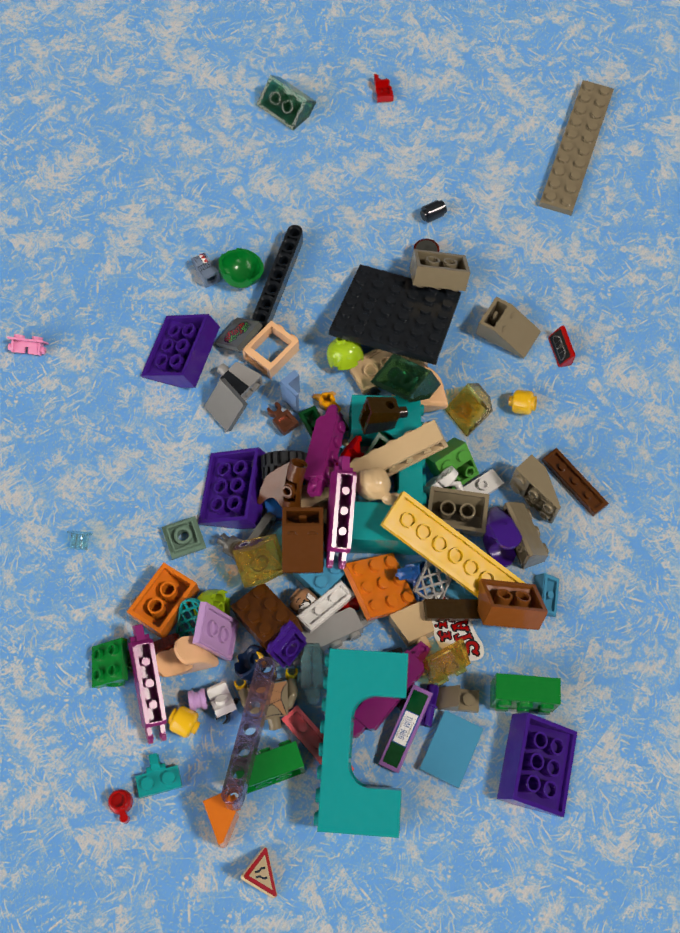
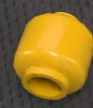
M516 390L513 395H510L508 405L512 407V411L515 414L529 415L532 411L536 410L537 396H534L532 391Z
M180 706L178 709L174 708L167 722L170 724V731L183 738L189 737L191 733L196 734L201 724L198 722V713L185 706Z

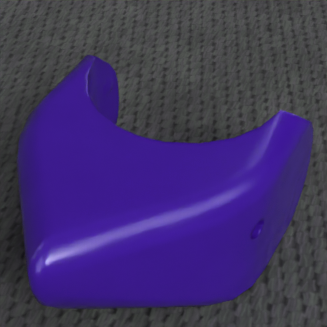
M494 506L487 513L483 543L489 556L504 567H508L514 562L516 557L514 548L519 546L523 537L512 518L499 506Z

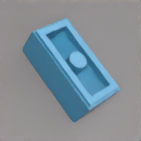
M546 573L538 574L534 578V584L548 611L546 616L556 617L559 578Z

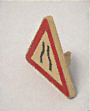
M263 847L242 873L241 879L271 898H276L277 891L268 849Z

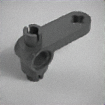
M267 512L246 541L234 535L229 537L223 533L221 534L222 539L218 538L217 544L221 545L223 552L233 558L235 562L242 565L248 563L251 567H254L256 565L254 562L259 560V556L254 554V551L274 525L276 516L271 512ZM250 542V544L242 546L244 548L242 554H235L236 549L240 548L239 545L241 543Z

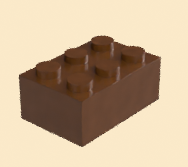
M261 582L230 606L238 621L265 651L268 644L279 635L281 627L288 623L289 620L303 632L298 618L264 582Z

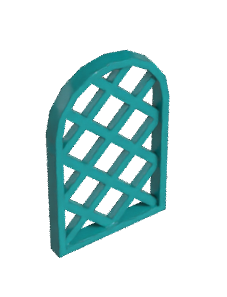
M187 598L180 604L175 636L179 638L185 635L189 636V631H192L194 634L196 626L192 627L189 621L193 620L196 624L198 615L194 616L191 610L195 609L197 613L199 612L200 600ZM190 601L193 606L189 607L186 602ZM188 611L191 617L187 619L184 612ZM186 622L189 626V629H185L183 623Z

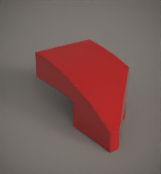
M374 74L377 103L393 101L394 95L390 86V80L387 78L380 79L379 75Z
M355 436L340 456L350 457V463L353 459L364 456V452L362 453L360 448L362 437Z

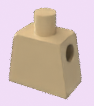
M424 600L389 616L390 624L407 647L422 641L430 649L432 648L428 638L433 636L434 627L432 621H425Z

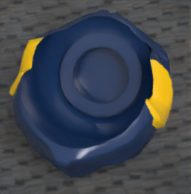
M250 645L244 653L237 655L238 662L234 664L235 673L246 681L253 682L266 669L268 660L266 651L258 645Z

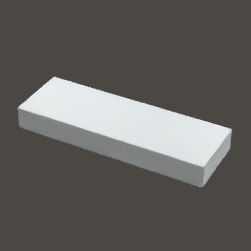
M340 581L296 617L299 623L311 633L351 601L355 594Z

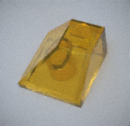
M468 383L448 404V408L445 411L462 432L469 436L491 414L493 409L490 396L479 383Z

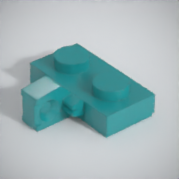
M157 753L149 755L151 767L146 768L147 773L135 776L140 799L183 788L179 766L175 765L166 768V763L160 764L159 754Z

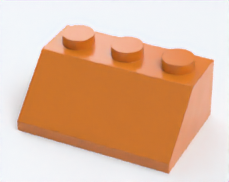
M163 562L127 610V613L140 624H143L147 630L164 640L177 623L180 604L187 598H195L200 590L196 582Z

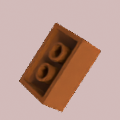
M480 579L478 613L483 625L540 629L548 611L535 584Z

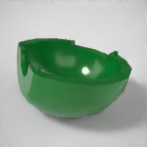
M236 248L221 254L219 258V272L230 286L243 289L259 281L264 272V264L254 252Z

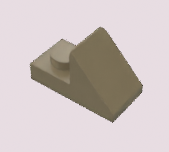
M460 685L439 687L436 702L437 710L478 713L479 690L460 689Z

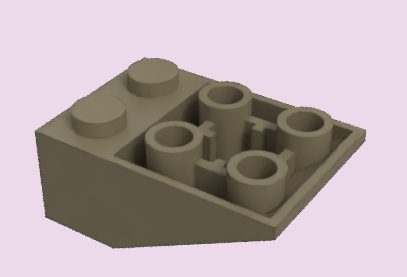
M498 297L494 299L480 320L476 332L482 338L523 359L541 333L512 304Z
M530 455L515 469L510 485L512 490L520 494L530 507H534L544 520H548L552 524L561 506L546 467L533 455Z

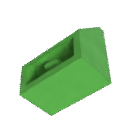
M454 437L447 442L449 447L425 458L434 477L440 475L447 467L453 466L458 472L455 481H461L463 485L477 476L479 472L466 442ZM448 486L443 488L455 489V486Z

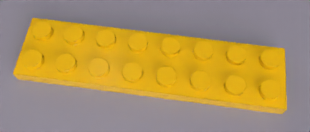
M405 491L400 493L380 524L477 598L480 579L525 583Z

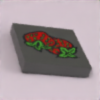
M237 317L215 343L218 347L241 352L262 328V325L259 321Z

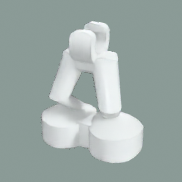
M453 466L447 467L440 475L431 478L423 488L428 496L431 486L441 488L455 486L456 490L465 491L461 481H455L458 472Z

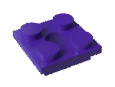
M289 620L288 623L281 627L276 639L268 644L266 652L282 668H285L286 665L290 666L305 647L307 638Z

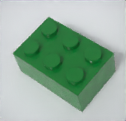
M496 673L490 683V707L495 708L496 711L506 712L508 709H516L517 713L538 711L539 715H550V712H553L561 704V678Z
M286 740L279 743V747L271 750L270 747L259 750L258 755L252 757L245 755L237 758V762L233 763L244 795L305 773L304 763L296 741Z

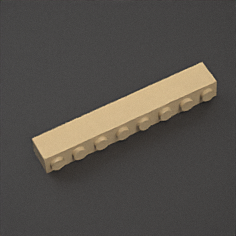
M435 420L423 423L421 427L406 432L397 439L388 441L386 445L373 449L362 457L353 459L350 463V468H353V472H356L357 476L360 470L382 468L390 477L449 446L440 427ZM308 484L303 485L301 507H323V510L328 508L329 487L324 488L321 496L310 497L307 493Z

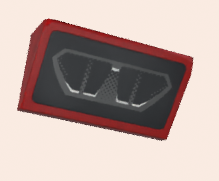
M563 325L548 337L559 367L572 365L576 356L566 328Z

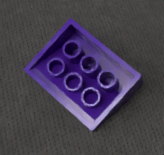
M209 314L166 316L141 377L180 388H196L220 326Z
M257 447L211 453L198 520L199 525L234 529L256 528L261 521L263 503L261 505L257 503L263 484L261 456L265 452Z
M528 712L512 714L497 799L523 808L564 817L577 731Z

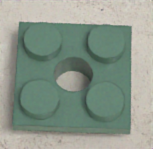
M196 516L162 527L172 560L206 549ZM182 533L189 534V537L184 541L178 539Z

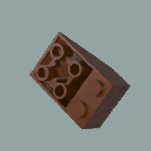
M282 507V573H323V507Z

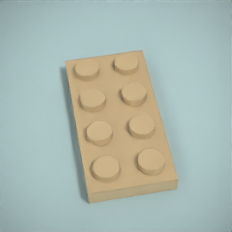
M375 349L364 354L363 361L360 359L356 367L348 370L362 394H365L372 387L379 388L416 371V366L423 361Z

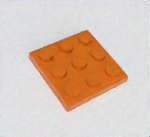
M394 553L345 564V575L367 621L389 616L417 603L406 580H399L395 576L400 566Z

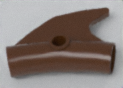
M292 458L289 462L269 473L263 481L257 503L261 505L266 499L274 498L281 508L301 507L302 487L308 464L302 459Z

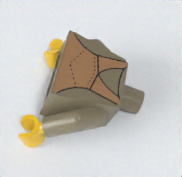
M287 668L284 678L250 685L244 679L242 686H238L236 680L234 681V685L239 691L238 694L242 706L251 716L257 717L259 721L268 720L269 730L282 728L280 717L288 715V710L294 706L298 696L296 680L298 669L295 668L294 675L288 674Z

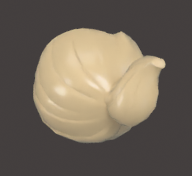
M372 468L359 471L356 489L362 498L369 501L382 500L386 505L394 504L400 494L390 493L391 482L384 469Z

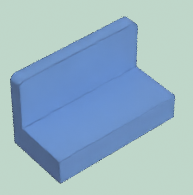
M293 370L280 381L281 397L297 413L299 411L300 376Z

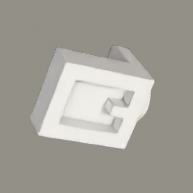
M225 681L206 689L217 718L237 710Z

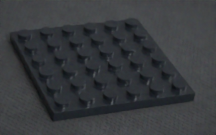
M360 264L331 324L329 335L436 365L461 292H455L450 289L438 290L433 287L420 288L413 285L412 278Z

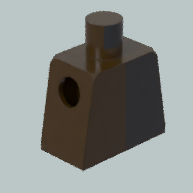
M366 397L359 417L363 434L367 435L394 429L399 418H407L408 410L406 406L399 407L394 397Z

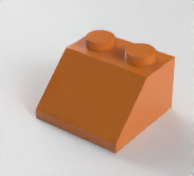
M228 790L203 801L218 845L221 848L227 847L239 819L237 811L241 810L235 794L231 795Z

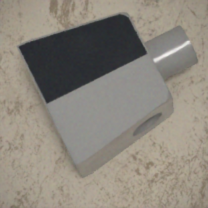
M235 362L230 368L224 363L217 368V373L221 375L219 380L225 378L245 401L263 384L261 374L239 362Z

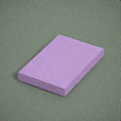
M200 602L192 643L225 661H232L239 621L208 602Z

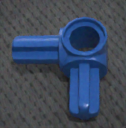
M426 562L406 564L403 568L397 569L395 576L399 580H406L412 583L414 588ZM414 593L416 601L419 602L424 600L422 597Z

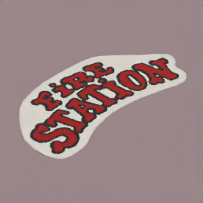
M432 621L435 640L445 652L462 661H476L484 656L483 643L477 636L472 621ZM460 648L464 652L466 659H464V657L462 656Z

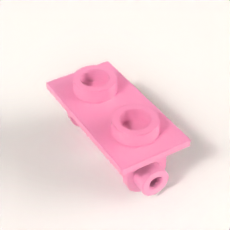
M14 334V337L7 336L8 339L12 340L8 344V350H11L12 353L25 354L26 347H28V354L42 356V354L46 353L44 344L49 345L48 342L43 341L42 337L32 336V339H25L24 335Z

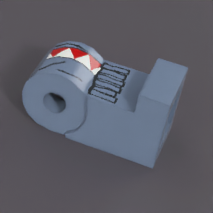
M206 253L191 258L192 264L206 288L220 282L219 271L212 265ZM214 276L211 281H207L208 278Z

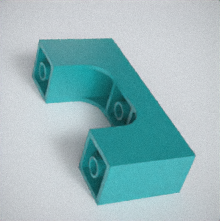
M352 395L349 408V443L355 436H361L360 446H370L379 433L363 434L359 417L366 397H394L399 407H407V418H399L394 429L382 431L390 440L397 439L406 432L422 426L424 422H421V416L424 415V405H421V397ZM425 459L394 474V493L400 494L405 491L423 506L426 504L427 498L426 493H423V486L426 485V475L423 474ZM355 502L350 553L419 555L380 525L393 505H386L383 502Z
M330 648L329 653L325 654V666L328 668V675H324L323 689H327L326 698H322V711H325V720H321L320 733L324 734L323 742L319 743V756H322V765H318L317 779H321L320 787L316 788L315 802H319V810L314 813V826H318L317 832L399 838L402 788L369 786L361 783L352 771L351 759L354 715L357 707L364 700L373 697L407 698L408 653Z

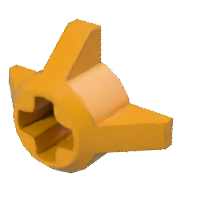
M334 391L314 394L312 397L319 401V406L324 410H327V407L332 404L337 405L338 412L341 410V407L335 402L334 396L336 393Z

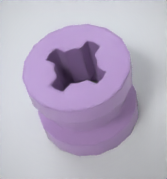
M205 688L197 692L193 690L188 691V701L191 710L196 711L199 708L203 710L208 709Z

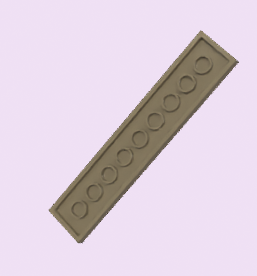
M585 80L582 81L541 197L540 207L572 215L614 88Z

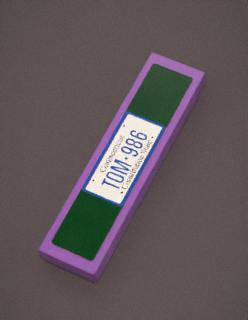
M413 684L380 759V765L396 773L400 772L433 693Z

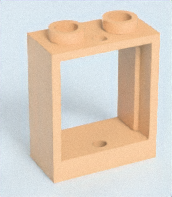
M270 321L242 350L243 359L271 379L299 351V340L295 335L286 332L280 324ZM273 333L288 344V346L272 362H269L255 350Z

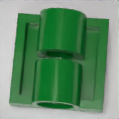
M121 637L93 646L92 688L99 689L102 687H120L125 685V681L128 680L127 639Z

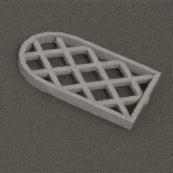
M426 561L413 588V592L423 599L431 597L437 599V595H441L439 599H443L452 578L446 575L447 580L441 581L440 574L444 572L439 571L435 566L436 572L431 574L429 566L433 564ZM437 575L439 582L433 584L432 576ZM429 577L430 585L425 586L423 579ZM440 585L441 592L436 593L434 586ZM431 587L433 594L428 596L426 588Z

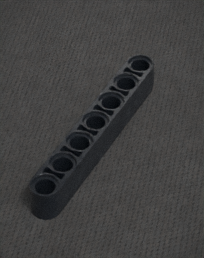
M291 225L287 229L253 313L254 321H264L260 322L262 328L258 333L273 320L303 244V230L298 225Z

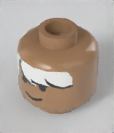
M299 588L289 599L291 601L290 608L299 615L319 598L308 588Z

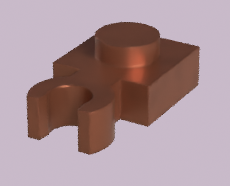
M275 402L277 410L272 411L268 407L267 413L270 417L274 418L272 419L273 424L285 436L299 426V422L288 409L282 412L281 405Z

